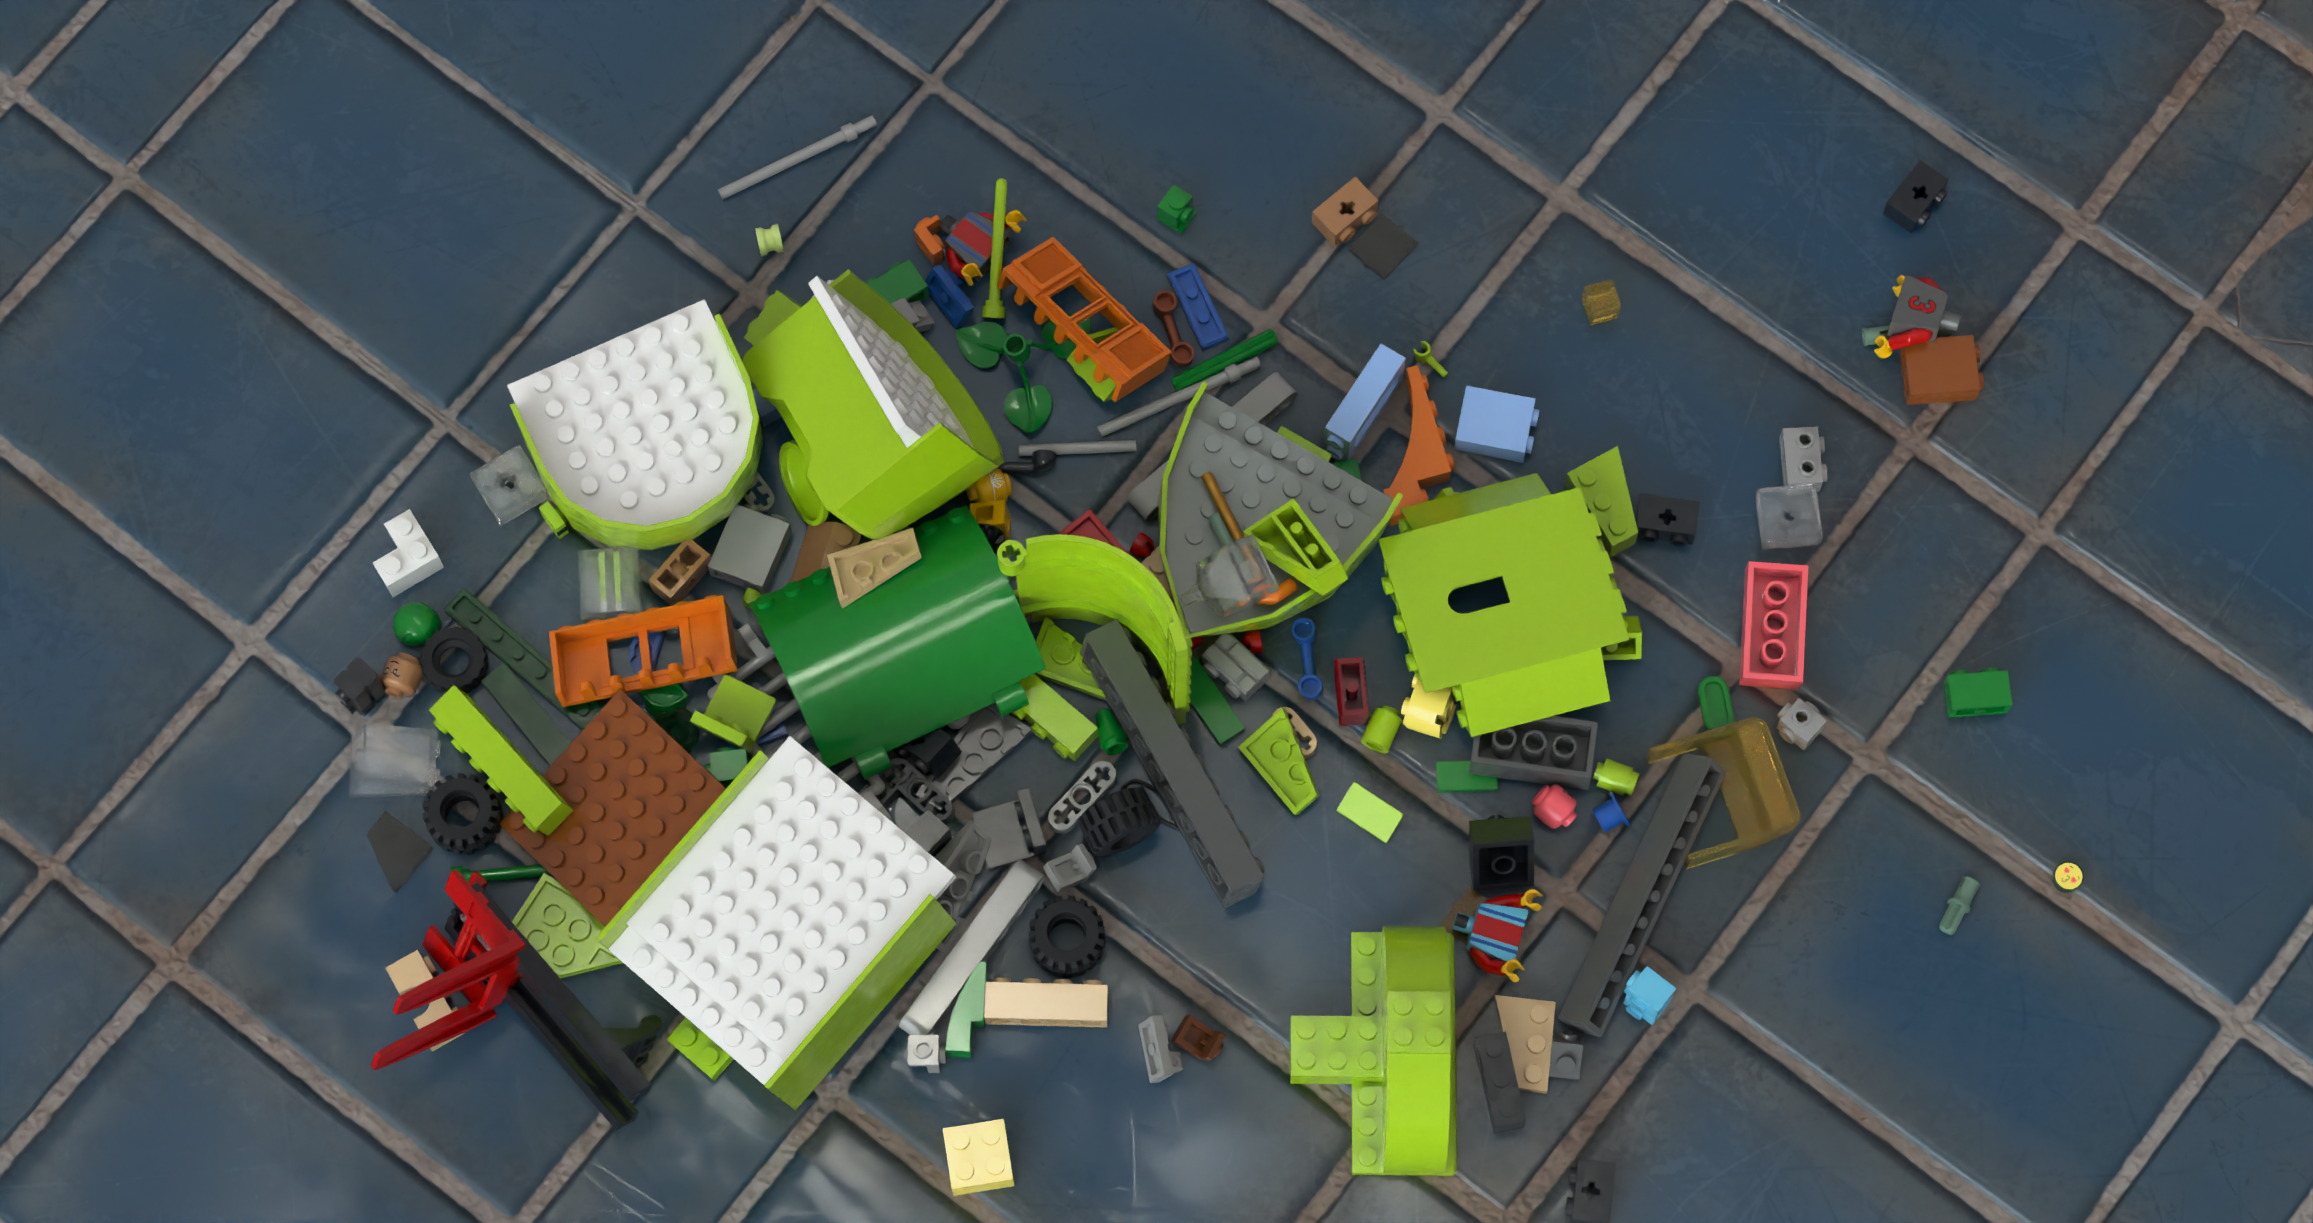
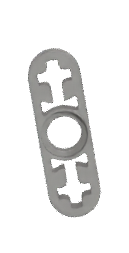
M1107 761L1094 763L1051 808L1048 820L1054 832L1059 834L1070 832L1078 824V818L1095 802L1102 799L1114 786L1116 770L1111 763ZM1098 770L1102 773L1106 770L1109 771V780H1100L1096 784V789L1099 790L1096 793L1091 786L1097 780L1096 772ZM1077 791H1088L1091 795L1090 801L1084 805L1076 803L1074 795ZM1069 802L1074 809L1067 816L1069 823L1061 822L1059 825L1056 824V814L1064 815L1069 810L1068 805H1066Z

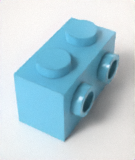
M1646 966L1642 973L1636 970L1626 983L1627 986L1623 991L1626 993L1623 1004L1627 1006V1012L1638 1020L1643 1018L1653 1026L1671 1003L1677 988Z

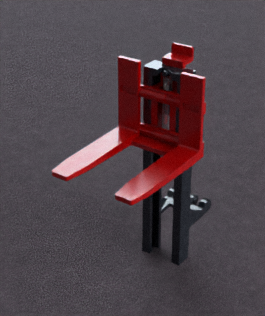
M457 869L452 870L444 891L455 902L454 905L457 908L451 910L452 915L449 916L444 929L453 938L456 945L453 947L435 925L428 928L422 946L444 970V973L399 996L392 1011L396 1015H400L458 990H461L471 1003L379 1050L373 1058L371 1067L374 1070H378L397 1063L494 1019L497 1015L493 1010L494 1007L501 1004L503 999H505L615 1130L635 1121L639 1111L630 1101L634 1100L638 1094L646 1095L651 1087V1083L637 1067L647 1061L648 1051L652 1050L658 1037L656 1033L658 1034L663 1026L661 1018L656 1015L644 1017L637 1028H602L485 892L488 882L482 875L475 871L472 873L469 882H467ZM486 978L488 980L487 986L482 982Z

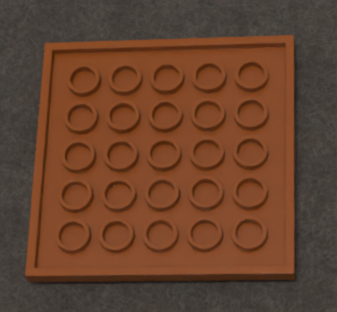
M619 689L542 775L574 811L549 836L539 830L536 833L531 831L522 821L525 816L521 811L516 813L511 810L499 824L606 927L724 792L726 787L625 692Z

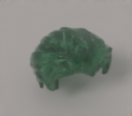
M678 707L672 712L664 711L654 719L689 753L693 751L699 741L700 728L690 722L694 713Z

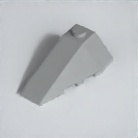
M971 820L934 857L956 876L954 881L937 899L951 918L956 919V925L944 943L941 942L936 947L945 954L965 921L964 918H960L958 915L965 903L972 900L974 892L971 891L976 874L982 870L992 839Z

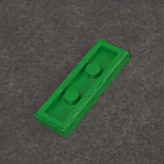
M1194 657L1191 659L1192 666H1190L1192 674L1190 675L1191 685H1189L1191 694H1189L1190 704L1221 747L1243 733L1245 727L1197 658Z

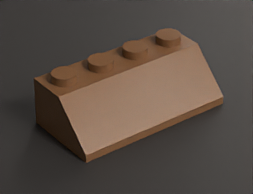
M824 522L817 526L808 524L790 582L799 581L810 576L816 570L830 567L827 555L865 543V536L850 526L838 522Z

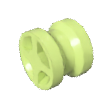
M778 224L772 225L769 229L755 228L761 256H765L771 251L784 252Z

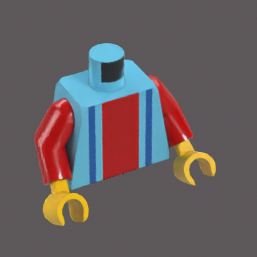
M1530 889L1525 894H1506L1487 899L1484 903L1478 905L1473 917L1459 912L1456 913L1452 929L1468 934L1465 949L1470 952V957L1484 972L1499 976L1507 975L1512 982L1520 980L1512 972L1515 969L1524 970L1521 963L1515 959L1529 911L1524 908L1528 906L1534 911H1539L1542 906L1538 903L1532 904V900L1537 896L1542 897L1543 895L1540 892Z

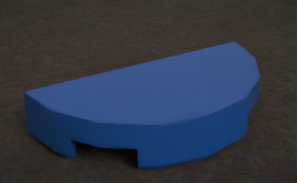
M667 630L649 633L653 671H655ZM639 636L633 638L628 654L632 670L636 675L642 669Z

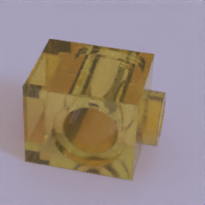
M1612 279L1584 287L1581 300L1590 326L1618 318L1621 303Z

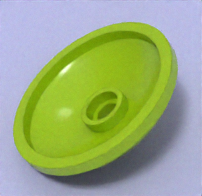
M795 440L788 441L781 446L779 453L780 473L786 493L798 515L811 526L823 524L829 515V511L824 507L807 477L809 463Z

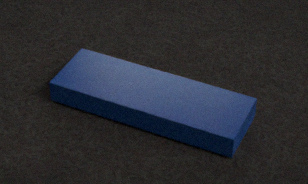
M1192 263L1167 273L1168 280L1201 350L1205 351L1229 341L1226 329L1195 264Z

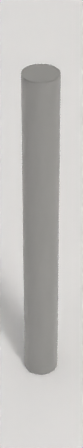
M1136 440L1019 445V457L1032 456V453L1037 450H1050L1055 452L1056 455L1136 452Z

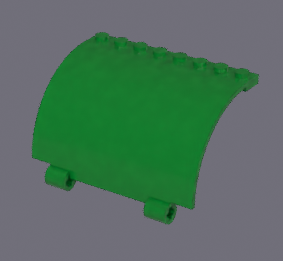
M967 505L952 509L946 515L934 520L925 521L919 527L914 528L922 558L843 609L838 599L830 567L816 570L808 577L799 581L789 582L783 588L770 594H763L749 603L786 677L824 765L827 768L854 756L856 764L865 780L892 768L886 752L993 703L1001 717L1029 705L1019 681L1046 669V666L1007 577L1000 571L998 559Z

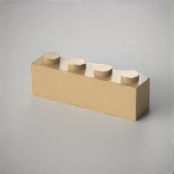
M993 978V982L985 983V1024L1107 1027L1108 985H1102V981L1086 980L1084 984H1072V981L1067 979H1056L1053 983H1041L1040 979L1027 978L1023 979V983L1011 982L1009 978Z

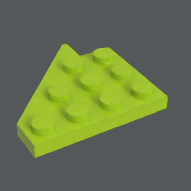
M543 873L512 923L559 978L623 963L595 939L605 927L557 880Z

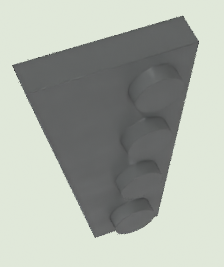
M994 704L971 713L968 722L954 738L962 753L939 778L930 773L927 779L953 803L1032 733V729L1009 714L1001 717ZM922 784L915 794L916 798H923L927 794L928 788L925 784ZM933 798L928 802L940 813L945 810L946 804L941 807Z

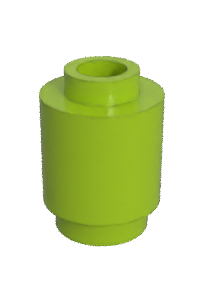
M1606 758L1605 763L1598 762L1593 779L1598 780L1597 787L1612 791L1621 796L1624 793L1631 796L1640 773L1633 771V767Z

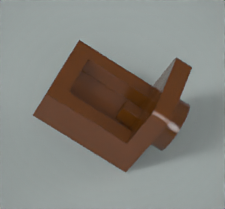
M1185 1015L1171 1042L1198 1060L1211 1061L1221 1052L1225 1034L1221 1031L1212 1030L1191 1015Z

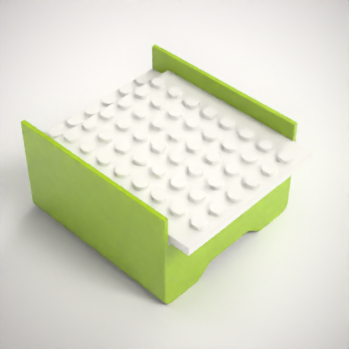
M789 736L770 759L759 750L595 939L686 1017L667 1040L711 1079L716 1081L735 1059L768 1090L796 1111L955 927L956 922L940 905L937 899L954 881L956 876Z

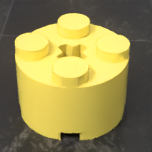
M1415 674L1412 680L1411 687L1414 690L1411 698H1405L1401 709V714L1405 715L1403 725L1408 729L1442 739V734H1446L1450 727L1457 704H1454L1452 686L1425 693L1422 681H1419Z

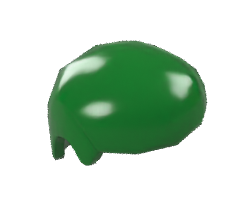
M411 602L403 605L395 613L392 628L397 639L405 645L415 647L417 645H425L426 640L430 639L433 633L441 631L442 621L438 612L422 602Z

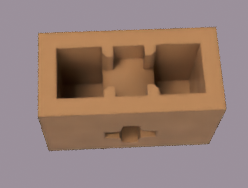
M1355 176L1312 211L1311 223L1335 247L1341 241L1343 243L1349 241L1359 226L1362 224L1368 225L1376 218L1379 200Z
M693 540L683 541L648 580L652 591L670 606L681 602L709 571L710 554Z

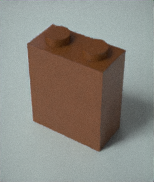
M1973 335L1939 337L1933 342L1928 341L1899 350L1906 405L1976 400L1980 390L1984 389V376L1982 372H1978L1977 366L1981 357L1980 347L1975 345Z

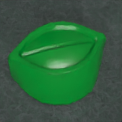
M682 683L639 691L646 711L652 717L660 720H669L677 717L683 712L690 701L689 695Z

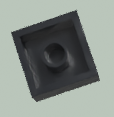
M1492 815L1485 820L1469 821V858L1473 890L1534 886V837L1530 816L1504 818L1498 815V819H1495V815Z

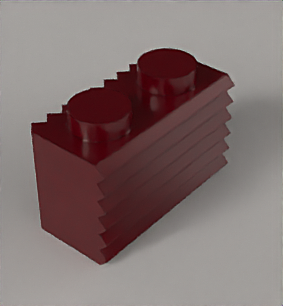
M1362 657L1334 660L1339 726L1363 725L1369 721L1370 710L1365 676V659Z

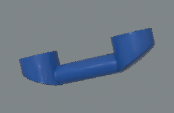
M1299 618L1292 625L1294 639L1301 645L1304 676L1299 681L1298 689L1305 699L1313 700L1321 696L1324 689L1320 678L1316 676L1312 644L1316 640L1317 631L1312 620Z

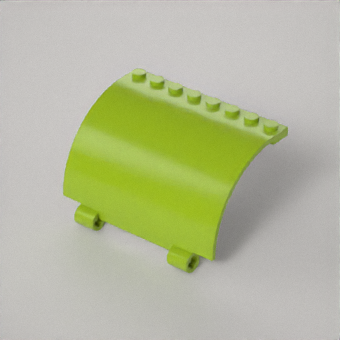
M1055 534L1025 539L1026 549H1024L1020 542L1015 540H1007L999 546L997 551L999 569L1007 576H1016L1017 590H1013L1026 620L1029 614H1031L1032 623L1044 621L1046 616L1050 620L1077 619L1103 626L1118 619L1120 625L1126 626L1129 630L1132 641L1153 660L1167 682L1166 699L1175 711L1176 723L1178 725L1186 723V713L1190 712L1189 703H1191L1189 696L1191 694L1189 686L1191 685L1190 675H1192L1190 666H1192L1190 658L1192 656L1191 636L1188 629H1182L1175 606L1167 591L1143 564L1131 555L1108 543L1077 535ZM1013 555L1016 561L1010 562V559L1007 558V556Z

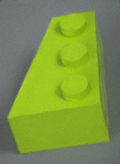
M1618 446L1568 472L1564 484L1567 490L1581 488L1588 513L1595 512L1602 536L1597 538L1602 540L1609 557L1634 545L1638 535Z
M1294 498L1242 531L1250 549L1322 596L1348 580L1341 561Z

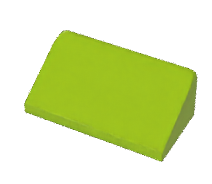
M1353 782L1336 810L1386 844L1404 817L1403 813L1356 782Z

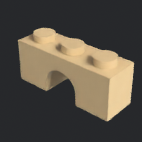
M418 950L385 968L400 995L434 978L432 973L437 971L430 957L427 955L423 958ZM450 994L429 1003L428 1009L422 1015L413 1019L418 1029L458 1010L457 1007L450 1008L446 1000L451 997ZM460 1034L454 1038H451L445 1042L433 1046L430 1049L433 1052L436 1049L442 1047L443 1045L451 1042L452 1040L458 1038L463 1034Z

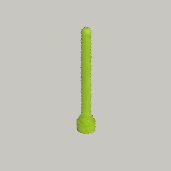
M999 178L996 181L989 300H986L985 305H982V317L1005 319V307H1003V301H1000L1001 290L997 287L1002 273L1007 198V181L1004 178Z

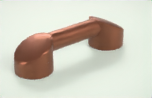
M1162 290L1156 293L1152 304L1153 312L1163 321L1172 348L1169 358L1170 362L1175 366L1185 367L1192 363L1195 354L1194 349L1190 344L1181 342L1173 318L1177 304L1176 296L1171 291Z

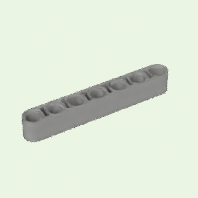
M1275 372L1232 407L1265 426L1290 405L1298 393L1278 372ZM1168 461L1135 487L1127 497L1128 502L1146 521H1150L1158 515V496Z
M1019 859L1013 865L905 1013L899 1024L902 1030L910 1035H933L956 1004L959 994L971 973L980 962H986L1039 890L1045 880L1044 874L1022 859Z

